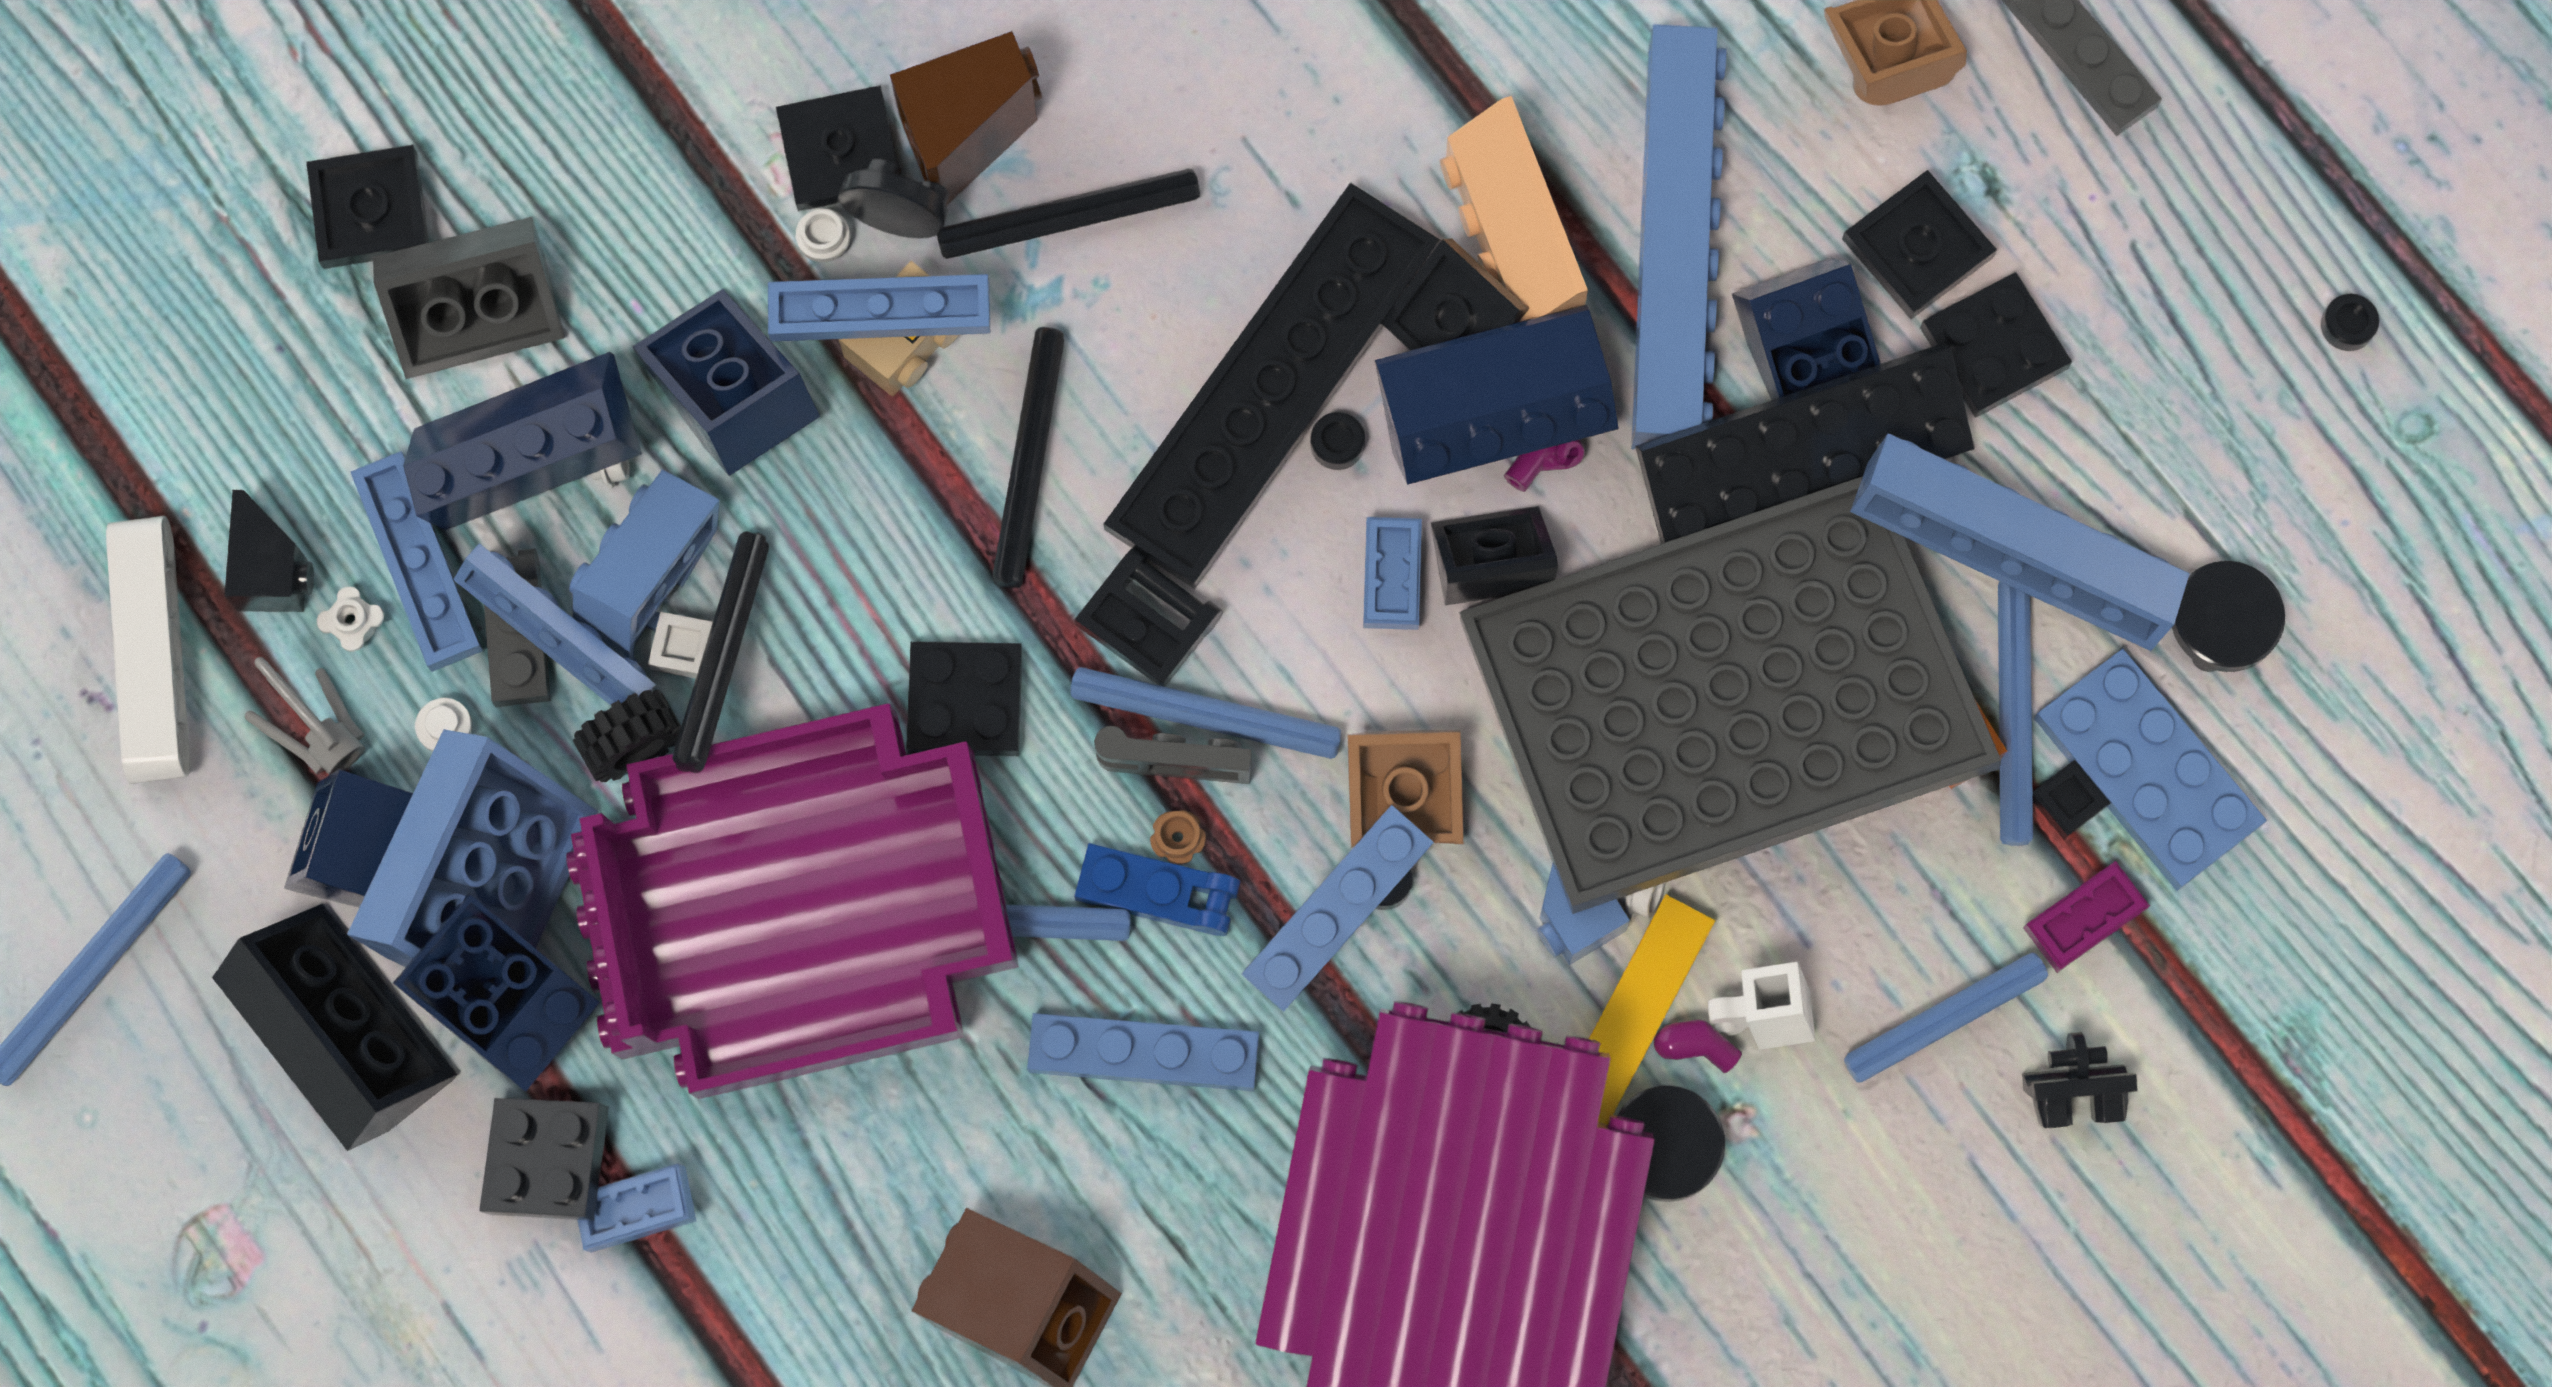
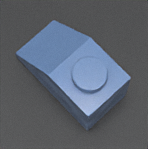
M1552 862L1539 918L1543 925L1537 928V931L1549 953L1553 957L1562 953L1570 966L1626 932L1630 920L1617 899L1572 914Z

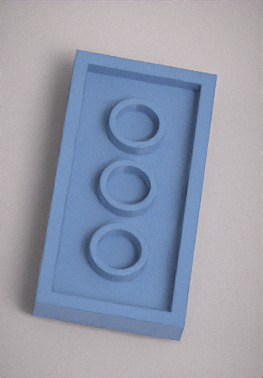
M2123 648L2039 711L2034 717V720L2071 763L2075 760L2110 802L2107 808L2176 891L2184 887L2267 821Z

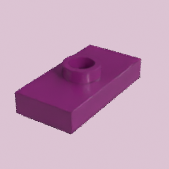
M2115 861L2028 922L2023 929L2056 973H2059L2142 914L2150 905Z

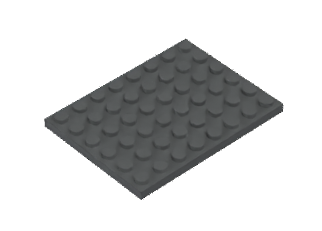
M1862 477L1459 612L1460 622L1572 914L2000 769L2001 758L1905 538L1850 512Z

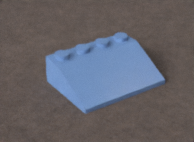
M443 729L347 935L383 957L406 967L469 893L536 948L569 877L566 854L567 852L574 851L571 834L582 831L579 818L595 815L598 813V810L489 737Z

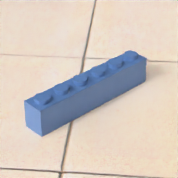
M1889 433L1868 461L1850 510L1851 513L2149 651L2153 650L2175 624L2190 574L2169 564L2160 557L2151 556L2119 541L2113 535L2095 530L2070 518L2061 511L2052 510L2020 495L2009 487L1996 484L1969 471L1962 465L1951 463L1919 448L1910 441L1899 439Z

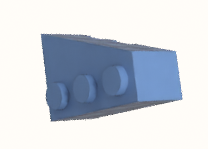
M663 469L650 486L643 484L633 496L629 506V514L620 525L613 523L604 534L600 543L599 553L592 563L584 562L575 572L569 586V591L573 593L572 618L577 622H583L593 627L601 635L603 643L618 655L638 662L634 658V646L647 627L656 632L660 615L657 609L675 585L681 588L684 586L717 531L719 499Z

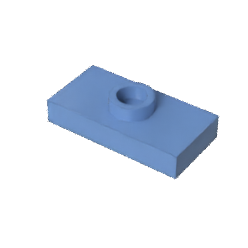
M1367 517L1363 628L1418 630L1422 519Z
M674 1164L598 1187L594 1221L578 1220L583 1250L592 1253L696 1222L686 1166Z

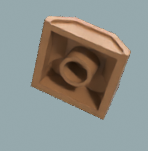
M1856 0L1835 8L1831 6L1824 9V17L1853 73L1854 92L1862 101L1877 106L1888 105L1937 89L1948 84L1955 74L1966 65L1967 50L1937 0Z
M1460 730L1377 731L1347 734L1351 848L1358 843L1390 805H1393L1434 843L1464 844Z

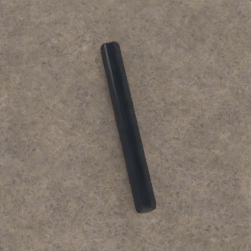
M1184 169L945 226L942 232L937 235L938 244L942 256L950 259L1197 200L1200 197L1199 183L1193 169Z
M1039 327L1034 334L992 575L994 584L1004 588H1020L1023 584L1064 346L1063 332L1055 328Z
M742 532L736 542L672 756L673 762L676 763V768L682 772L700 773L705 768L769 551L766 536L759 532Z

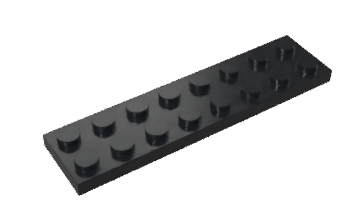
M1349 183L1103 523L1104 530L1129 547H1136L1147 555L1149 560L1195 589L1383 327L1382 324L1391 308L1440 243V239L1354 184Z

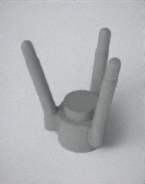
M263 657L255 659V666L311 729L305 737L310 746L307 748L253 711H247L245 719L304 760L316 775L324 770L328 775H331L339 769L345 771L352 766L365 750V747L360 743L365 734L352 721L325 669H317L315 675L339 723H335L332 718L320 721Z

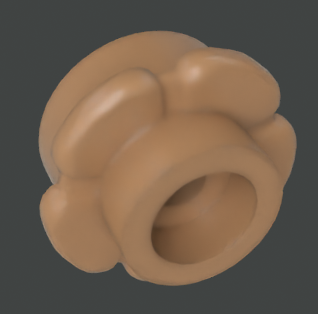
M1185 810L1165 812L1160 815L1153 824L1155 832L1150 838L1151 847L1158 857L1168 858V861L1172 864L1181 865L1190 862L1195 853H1200L1203 850L1206 841L1205 831L1200 829L1198 817ZM1177 832L1183 835V839L1180 842H1175L1172 839V836Z

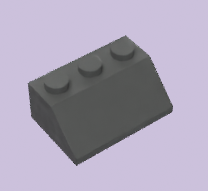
M533 217L373 257V283L405 379L564 339V331L548 266Z

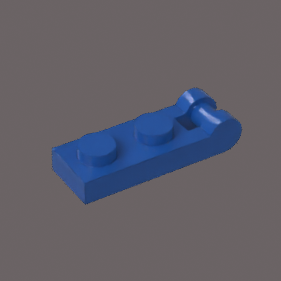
M1088 843L1074 898L1077 902L1106 909H1125L1129 911L1130 915L1211 935L1227 936L1231 918L1227 916L1230 899L1237 898L1241 881L1222 873L1205 872ZM1193 890L1209 894L1205 910L1189 908Z

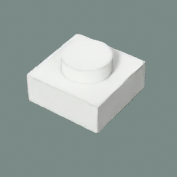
M660 612L648 661L649 668L653 671L696 678L713 622Z

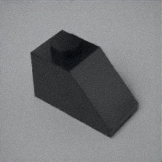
M232 490L224 596L237 611L304 612L305 594H312L314 587V568L312 562L307 561V558L297 545L244 490Z

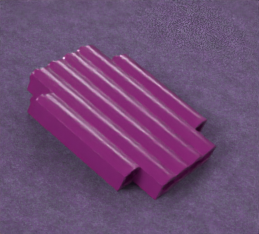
M890 703L712 744L705 768L700 773L678 770L676 763L672 759L673 754L627 764L629 782L622 783V794L628 814L630 816L636 815V819L614 824L602 813L579 818L582 831L571 834L574 851L567 852L566 854L567 866L573 884H580L584 905L577 906L576 913L580 932L584 939L590 938L594 959L587 961V974L594 994H601L604 1014L597 1016V1028L601 1043L605 1049L611 1048V1053L622 1060L680 1046L681 1054L674 1055L676 1077L680 1087H688L689 1094L697 1099L964 1038L953 983L1019 968L974 751L966 741L906 755L898 715Z
M1394 1001L1392 1010L1381 1008L1367 1076L1356 1074L1357 1064L1331 1058H1323L1322 1067L1311 1065L1309 1068L1255 1345L1287 1353L1312 1356L1306 1387H1606L1655 1139L1653 1133L1643 1132L1644 1122L1636 1119L1611 1115L1609 1124L1598 1123L1610 1055L1599 1052L1601 1042L1583 1037L1566 1035L1565 1044L1563 1045L1541 1040L1543 1031L1528 1026L1509 1024L1507 1033L1484 1029L1486 1019L1477 1016L1452 1012L1450 1022L1428 1018V1007L1401 1001Z

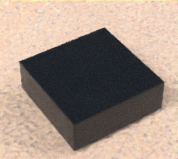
M2075 760L2033 791V803L2064 840L2110 804L2109 800Z

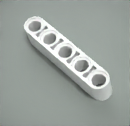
M166 516L108 523L106 545L120 747L124 774L129 784L188 777L190 754L175 550L171 526Z

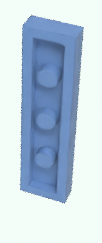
M988 274L768 282V335L770 341L991 334L990 282Z
M400 451L353 470L350 473L426 665L433 672L482 652L483 649L458 586L453 580L454 576L433 524L416 516L403 467L405 455Z
M479 543L465 558L453 580L609 705L618 700L622 703L626 701L629 695L637 693L639 696L644 690H652L656 684L647 678L646 672L637 662L618 655L603 643L601 635L593 627L583 622H577L559 607L557 600L548 591L540 587H533L518 575L511 562L497 552H490Z
M1390 805L1246 967L1241 975L1284 1012L1434 842L1393 805Z
M1033 1013L1027 1070L1028 1073L1254 1092L1259 1032Z

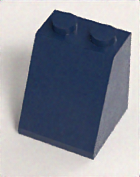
M340 769L317 782L284 889L360 908L413 793Z

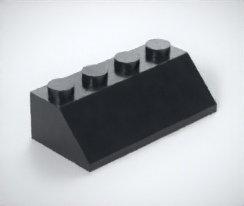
M323 904L240 937L212 977L347 1151L389 1132L451 1083L457 1076V1073Z

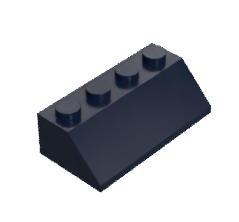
M1587 305L1375 360L1392 453L1407 485L1619 429L1611 379Z
M607 352L414 428L403 467L416 516L443 530H448L639 456L642 452L615 356L613 353Z

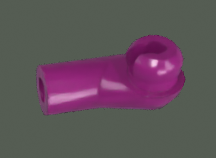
M1580 440L1519 455L1504 474V478L1514 488L1526 492L1540 471L1566 470L1578 466L1584 458V446Z
M1700 1019L1666 1025L1654 1038L1655 1050L1664 1059L1681 1060L1704 1056L1722 1073L1729 1072L1742 1056V1052L1708 1022Z

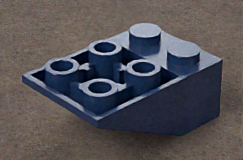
M1829 258L1732 293L1748 348L1771 400L1881 364L1851 263Z
M469 893L393 982L395 986L525 1092L600 1003Z

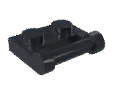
M1133 547L1122 558L1074 619L1075 625L1159 686L1166 687L1201 640L1216 626L1223 614V610L1211 601L1205 604L1147 563L1148 556L1136 547ZM1135 580L1188 618L1190 623L1184 630H1181L1125 588Z

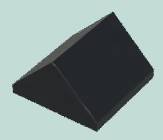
M1539 506L1431 523L1445 606L1505 597L1553 581L1556 578L1558 569L1557 555Z

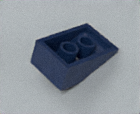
M723 289L632 346L638 358L700 443L728 476L820 417L800 373Z

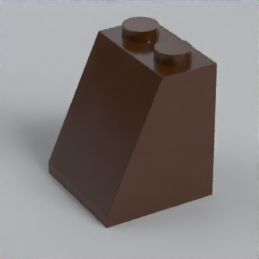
M1013 31L890 74L899 119L923 180L937 183L949 191L946 206L1037 121L1035 101L1042 99L1041 90L1036 79L1039 77V72L1029 46L1020 49Z
M966 1208L959 1222L949 1231L945 1241V1248L934 1269L921 1283L917 1300L911 1311L943 1332L1048 1387H1073L1122 1293L1075 1258Z

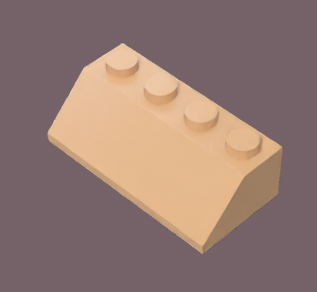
M1512 96L1503 98L1448 136L1446 157L1440 159V165L1448 188L1450 190L1457 188L1464 205L1459 206V215L1466 235L1468 237L1476 235L1482 250V253L1477 255L1478 263L1528 308L1519 321L1522 322L1584 306L1588 289Z

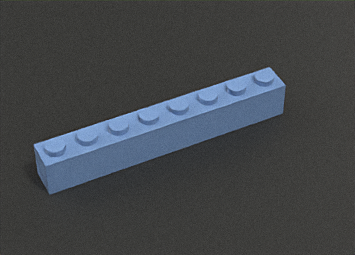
M1653 24L1649 41L1631 449H1636L1635 446L1711 421L1713 416V404L1703 402L1704 383L1712 384L1715 364V352L1705 351L1706 332L1715 331L1717 301L1707 299L1708 281L1717 280L1719 260L1718 249L1709 248L1710 230L1718 231L1721 208L1720 198H1711L1712 180H1720L1723 154L1722 148L1713 147L1714 130H1722L1724 120V98L1715 97V81L1724 80L1726 69V48H1717L1718 28Z

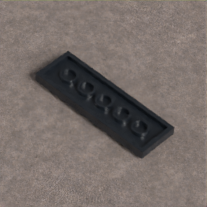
M1945 343L1635 446L1661 544L1862 477L1868 461L1888 433L1899 439L1910 441L1919 448L1943 459L1975 449L1952 349Z

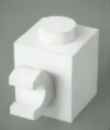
M1798 962L1741 970L1744 996L1720 997L1708 1001L1710 1023L1715 1024V1029L1723 1036H1731L1741 1033L1749 1027L1759 1050L1815 1041L1810 989Z

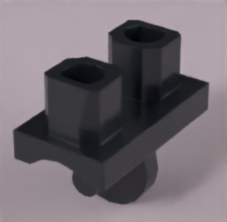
M2076 1032L2068 1033L2066 1050L2048 1051V1064L2050 1068L2068 1067L2069 1069L2022 1073L2023 1091L2033 1098L2038 1123L2044 1128H2058L2073 1125L2071 1097L2090 1096L2091 1119L2096 1123L2126 1121L2128 1092L2138 1091L2137 1075L2135 1073H2128L2126 1066L2123 1064L2089 1067L2090 1064L2107 1063V1049L2105 1046L2087 1048L2083 1033Z

